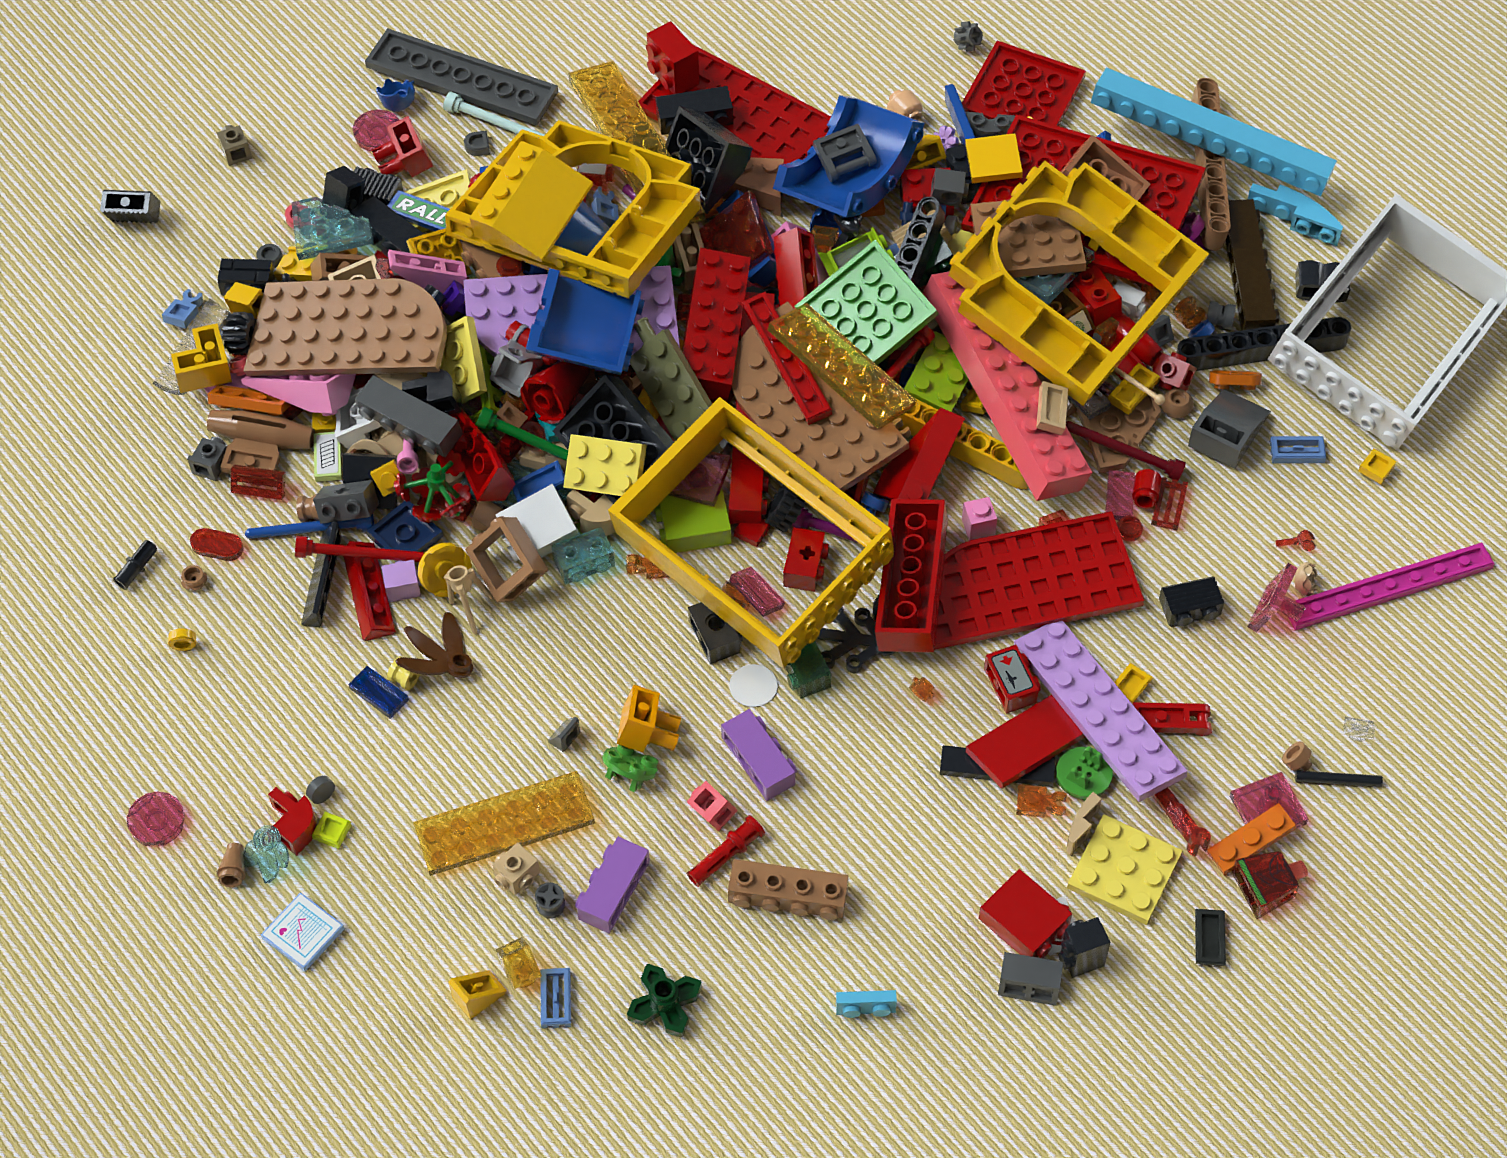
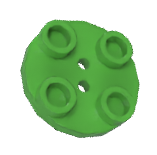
M619 744L618 747L606 749L602 756L603 763L608 767L605 777L611 780L613 776L616 777L619 774L632 779L629 790L634 793L637 789L641 788L644 781L654 779L658 771V760L655 757L643 755L634 751V749H628Z
M1090 746L1076 747L1066 751L1060 757L1056 766V783L1069 795L1084 801L1092 792L1101 796L1109 788L1113 778L1112 768L1103 759L1102 754Z

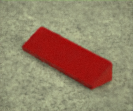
M349 541L347 546L375 548V544L369 542ZM343 556L362 639L366 641L395 634L394 622L378 559Z

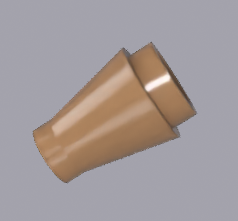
M229 843L227 845L226 852L217 870L218 881L223 886L237 887L241 885L246 877L243 854L244 846L239 843Z

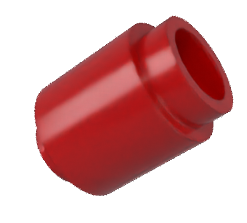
M1143 469L1136 473L1132 498L1135 505L1139 508L1149 509L1158 502L1162 480L1158 472L1152 469Z

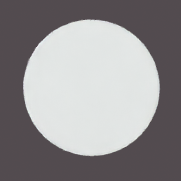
M757 664L745 665L734 672L729 682V689L733 698L740 704L749 707H757L768 703L773 699L778 688L777 679L773 672Z

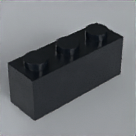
M728 86L655 97L656 115L661 135L670 133L679 106L703 111L722 126L733 124V106Z

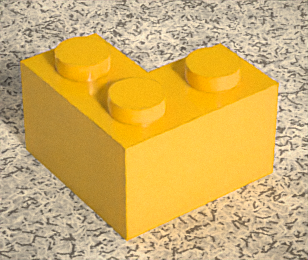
M218 323L193 328L192 333L196 349L171 354L180 393L232 382Z

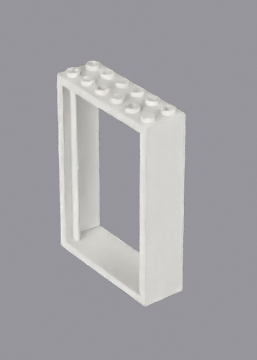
M1395 194L1286 329L1268 360L1277 368L1284 370L1295 378L1298 383L1305 385L1315 392L1319 398L1326 400L1342 414L1347 415L1360 424L1364 430L1371 432L1381 439L1384 444L1391 446L1397 451L1507 306V270ZM1386 238H1389L1484 304L1483 308L1404 411L1398 409L1304 342L1342 293H1347L1349 290L1347 287Z

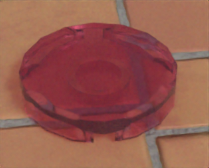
M376 109L361 114L354 122L352 128L354 139L359 147L371 151V149H375L390 141L391 136L387 126L399 121L395 114L387 110Z
M159 791L147 793L138 798L129 808L126 817L127 827L133 838L144 846L166 845L175 840L182 832L185 812L179 800L173 795Z

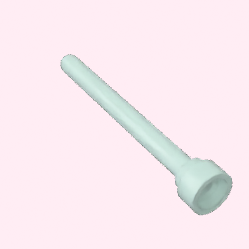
M449 92L445 97L443 109L448 112L459 113L462 111L516 134L523 129L541 136L545 135L465 103L464 99L456 93Z

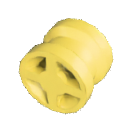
M395 660L387 673L388 681L399 683L401 688L406 691L412 689L420 677V674L410 672L398 666Z

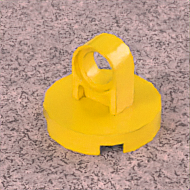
M439 543L431 547L423 554L419 562L418 577L421 585L435 596L448 597L447 583L444 576L455 566H465L467 570L472 568L470 557L461 547L452 543Z

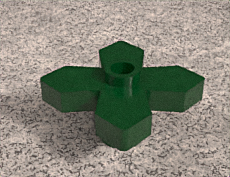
M646 964L641 976V984L648 995L632 1000L627 1012L628 1021L645 1025L660 1016L665 1032L681 1038L684 1036L689 1023L688 1017L681 1006L697 1001L702 989V982L689 976H684L674 982L666 977L663 968Z

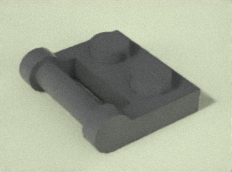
M859 124L813 141V147L826 170L830 182L839 179V176L868 165V167L877 164L875 154ZM860 151L864 155L837 167L833 164L837 160Z

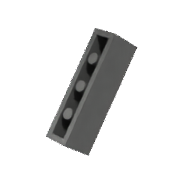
M374 375L354 399L359 408L358 412L362 417L369 421L373 419L379 422L389 432L394 430L400 433L406 441L422 445L432 455L437 453L446 457L464 434L459 421L454 417Z

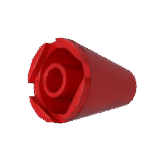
M561 361L525 380L520 390L522 401L531 413L535 411L540 415L539 420L549 424L558 423L567 414L588 378L590 370L588 367Z

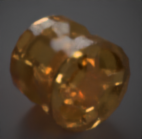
M1192 296L1182 299L1173 310L1174 315L1182 319V324L1186 329L1195 327L1206 315L1205 310L1197 306V301Z

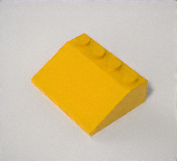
M521 141L469 219L474 235L479 239L543 263L593 186V182L546 150Z

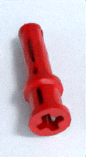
M748 815L740 827L735 831L727 833L726 840L686 873L690 881L699 887L734 855L745 853L749 844L758 837L762 838L765 835L763 827L754 817Z

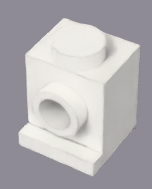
M1118 280L1114 288L1122 297V312L1133 321L1137 317L1141 318L1147 306L1144 303L1146 292Z

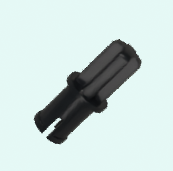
M145 540L132 557L126 558L127 563L113 578L114 583L120 588L127 590L137 575L145 571L144 566L157 551L156 545L149 540Z

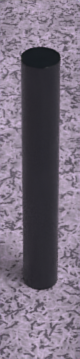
M1295 771V782L1382 787L1383 783L1381 775Z

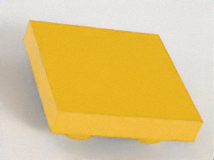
M1015 133L965 139L972 183L1022 178V167Z
M446 228L410 238L406 241L410 253L464 262L461 257L463 249L460 239L447 235ZM465 264L466 274L469 276L472 272L470 266L468 267Z

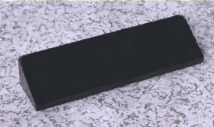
M333 521L322 533L320 543L340 545L342 535L337 521ZM317 554L301 621L302 626L319 628L322 626L337 560L336 555Z

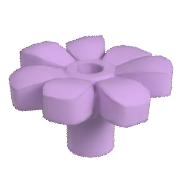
M941 126L939 133L934 132L933 135L940 136L946 154V150L958 146L959 141L957 137H953L955 134L954 128Z

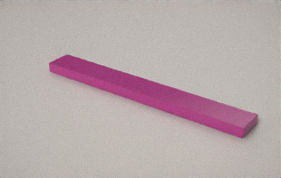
M1481 542L1285 603L1284 610L1296 631L1491 570L1495 563Z

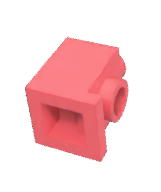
M707 781L697 787L687 800V803L717 831H720L738 811Z

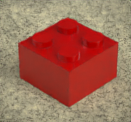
M671 21L648 32L646 45L648 53L647 67L651 74H656L666 90L669 89L673 94L683 93L699 84L698 50Z
M936 168L904 170L900 176L902 211L904 201L914 202L913 212H915L920 200L930 197L931 182ZM946 205V216H954V206Z

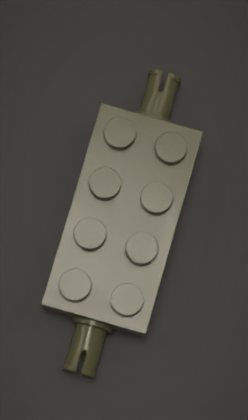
M644 317L633 325L643 345L631 356L630 365L672 438L676 441L712 405V402L670 330L663 329L656 335L648 318ZM720 444L708 454L709 459H714L724 452Z

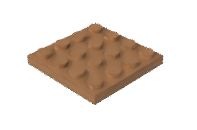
M1002 201L971 204V216L975 235L978 236L982 231L980 228L988 217L992 219L997 214L996 210ZM1038 214L1023 217L1007 225L998 236L999 257L1004 268L1012 278L1086 271V260L1080 231L1058 217Z

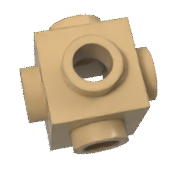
M518 842L507 852L504 851L499 854L492 865L495 883L503 891L508 889L514 895H517L521 890L528 889L534 882L535 877L540 873L538 860Z

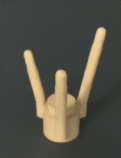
M455 566L444 576L447 583L449 603L451 605L454 604V592L459 594L472 633L477 634L478 631L466 597V593L471 590L472 581L489 599L492 600L494 597L490 590L476 576L473 568L467 570L465 566Z

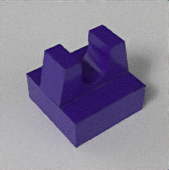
M454 280L443 293L447 298L442 305L443 311L450 316H453L456 311L466 315L463 285Z

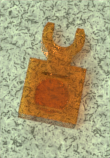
M1019 784L1016 815L1045 818L1046 810H1049L1054 815L1063 816L1065 815L1066 807L1058 806L1055 802H1066L1067 793L1057 791L1052 795H1048L1047 787Z

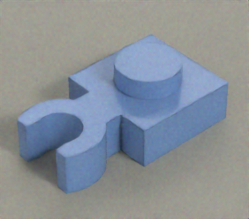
M599 186L593 194L594 200L591 203V208L608 227H611L619 218L618 205L611 203L614 198L613 191H609L607 195H604L602 187Z
M187 289L183 293L182 301L174 299L162 314L163 322L186 329L199 313L198 307L204 302L202 293L199 292L196 297L192 298L191 290Z

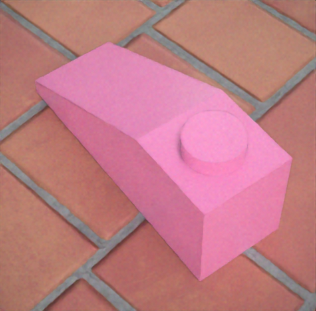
M395 250L388 251L390 269L406 280L421 286L423 289L429 284L441 293H444L454 280L462 284L464 288L463 280L467 279L465 264L462 261Z

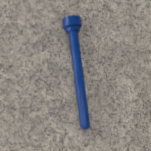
M372 514L367 518L337 521L340 529L356 527L357 530L362 529V532H367L374 525V517ZM320 521L248 528L245 531V536L248 539L325 531L332 522L320 524Z

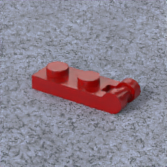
M1132 703L1156 733H1195L1198 736H1208L1212 733V725L1208 722V717L1211 716L1208 704ZM1190 716L1197 718V721H1190Z

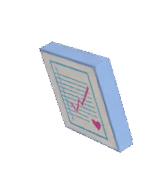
M300 892L263 931L261 937L306 972L345 928L342 923Z

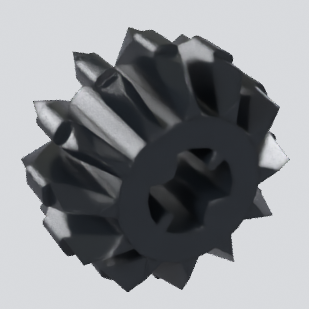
M228 313L226 319L223 320L224 327L221 328L223 332L222 340H224V348L228 350L229 354L248 355L257 320L252 313Z

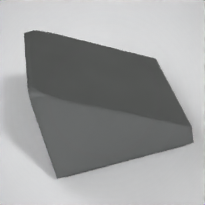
M573 717L564 721L548 739V742L560 751H565L580 734L579 719Z

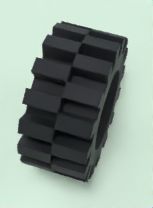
M783 485L778 489V493L774 495L773 501L769 504L770 507L767 509V514L764 518L765 522L782 532H787L792 527V524L796 522L797 516H800L801 509L804 508L806 503Z

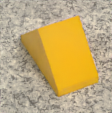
M490 970L454 977L448 982L453 1000L470 1020L507 992Z

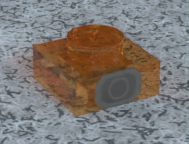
M1111 316L1096 327L1092 338L1102 346H1110L1117 337L1116 330L1119 321Z

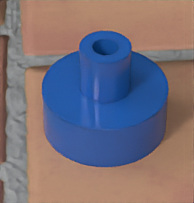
M1204 320L1189 332L1188 337L1211 335L1215 327L1209 320Z
M865 491L861 502L867 505L866 510L875 515L877 510L885 512L889 505L887 500Z

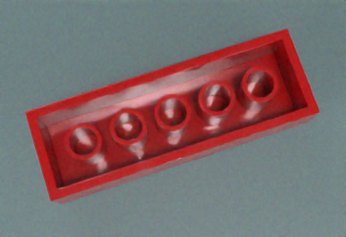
M700 247L695 267L682 353L709 399L717 400L720 397L727 402L734 374L743 313L742 302L745 300L751 257Z
M891 499L888 527L891 528L894 555L890 562L883 566L875 627L878 651L934 652L948 526L945 500Z

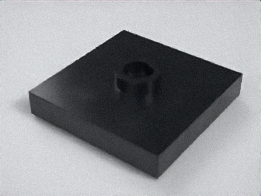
M344 453L343 484L373 480L370 475L371 471L392 460H395L397 463V455ZM373 480L379 500L377 508L395 509L397 507L396 492L394 491L383 497Z

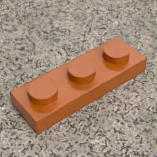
M217 385L208 393V404H215L220 408L234 407L249 412H266L272 416L282 415L292 405L258 390Z
M1278 803L1207 849V853L1225 876L1240 866L1238 860L1244 859L1246 862L1294 831L1296 824L1280 803Z

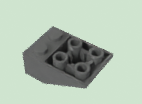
M1223 389L1203 410L1192 427L1188 446L1236 469L1271 411Z

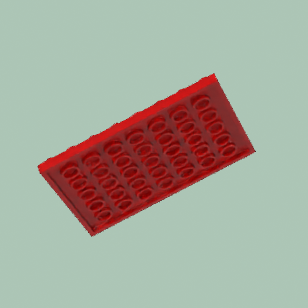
M1016 114L1007 134L1015 133L1022 167V178L982 182L971 204L1010 200L1014 188L1019 183L1023 185L1027 181L1026 177L1034 166L1039 168L1044 161L1061 172L1081 145L1092 135ZM1096 137L1150 183V186L1138 202L1180 231L1205 176L1206 167ZM970 205L961 223V230L974 233ZM1080 231L1086 267L1096 266L1102 272L1153 286L1152 283L1146 281L1136 271L1131 270L1101 246L1097 251L1090 248L1088 244L1091 238Z

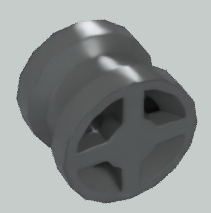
M552 882L544 883L537 888L535 902L539 914L548 919L560 916L565 909L562 888Z

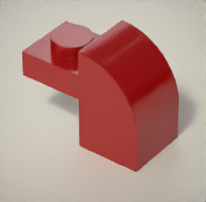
M275 787L268 796L272 807L283 816L272 826L276 840L297 856L313 839L312 834L317 826L316 817L312 805L305 795L298 801L290 792L286 791L283 793Z

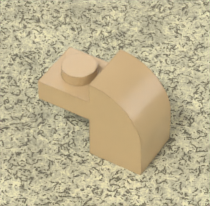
M575 489L567 495V510L571 517L580 520L581 533L591 537H605L615 532L608 512L613 503L605 494L595 503Z

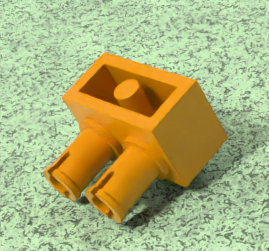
M633 684L622 708L617 744L642 753L650 743L674 751L679 738V734L676 732L681 722V716L658 709L660 693Z

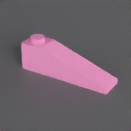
M356 374L246 376L241 381L243 385L309 412L330 416L336 414L340 408L347 405Z

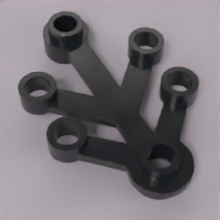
M841 607L839 610L840 614L837 615L833 622L838 623L844 631L822 628L817 639L842 642L831 650H826L819 654V666L826 670L833 668L835 660L859 645L869 647L858 655L853 654L847 657L846 669L853 674L860 672L862 664L878 654L890 656L895 653L892 651H878L875 636L876 622L871 617V613L867 608L857 609L854 614V621L858 626H865L871 635L861 634L845 615L843 607ZM865 615L867 616V618L860 619L858 618V616ZM824 658H830L831 661H830V662H824L822 659H824ZM857 662L859 665L851 666L850 663Z

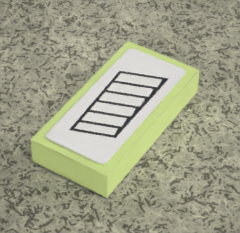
M335 432L314 433V478L316 482L342 480L341 444L335 437Z

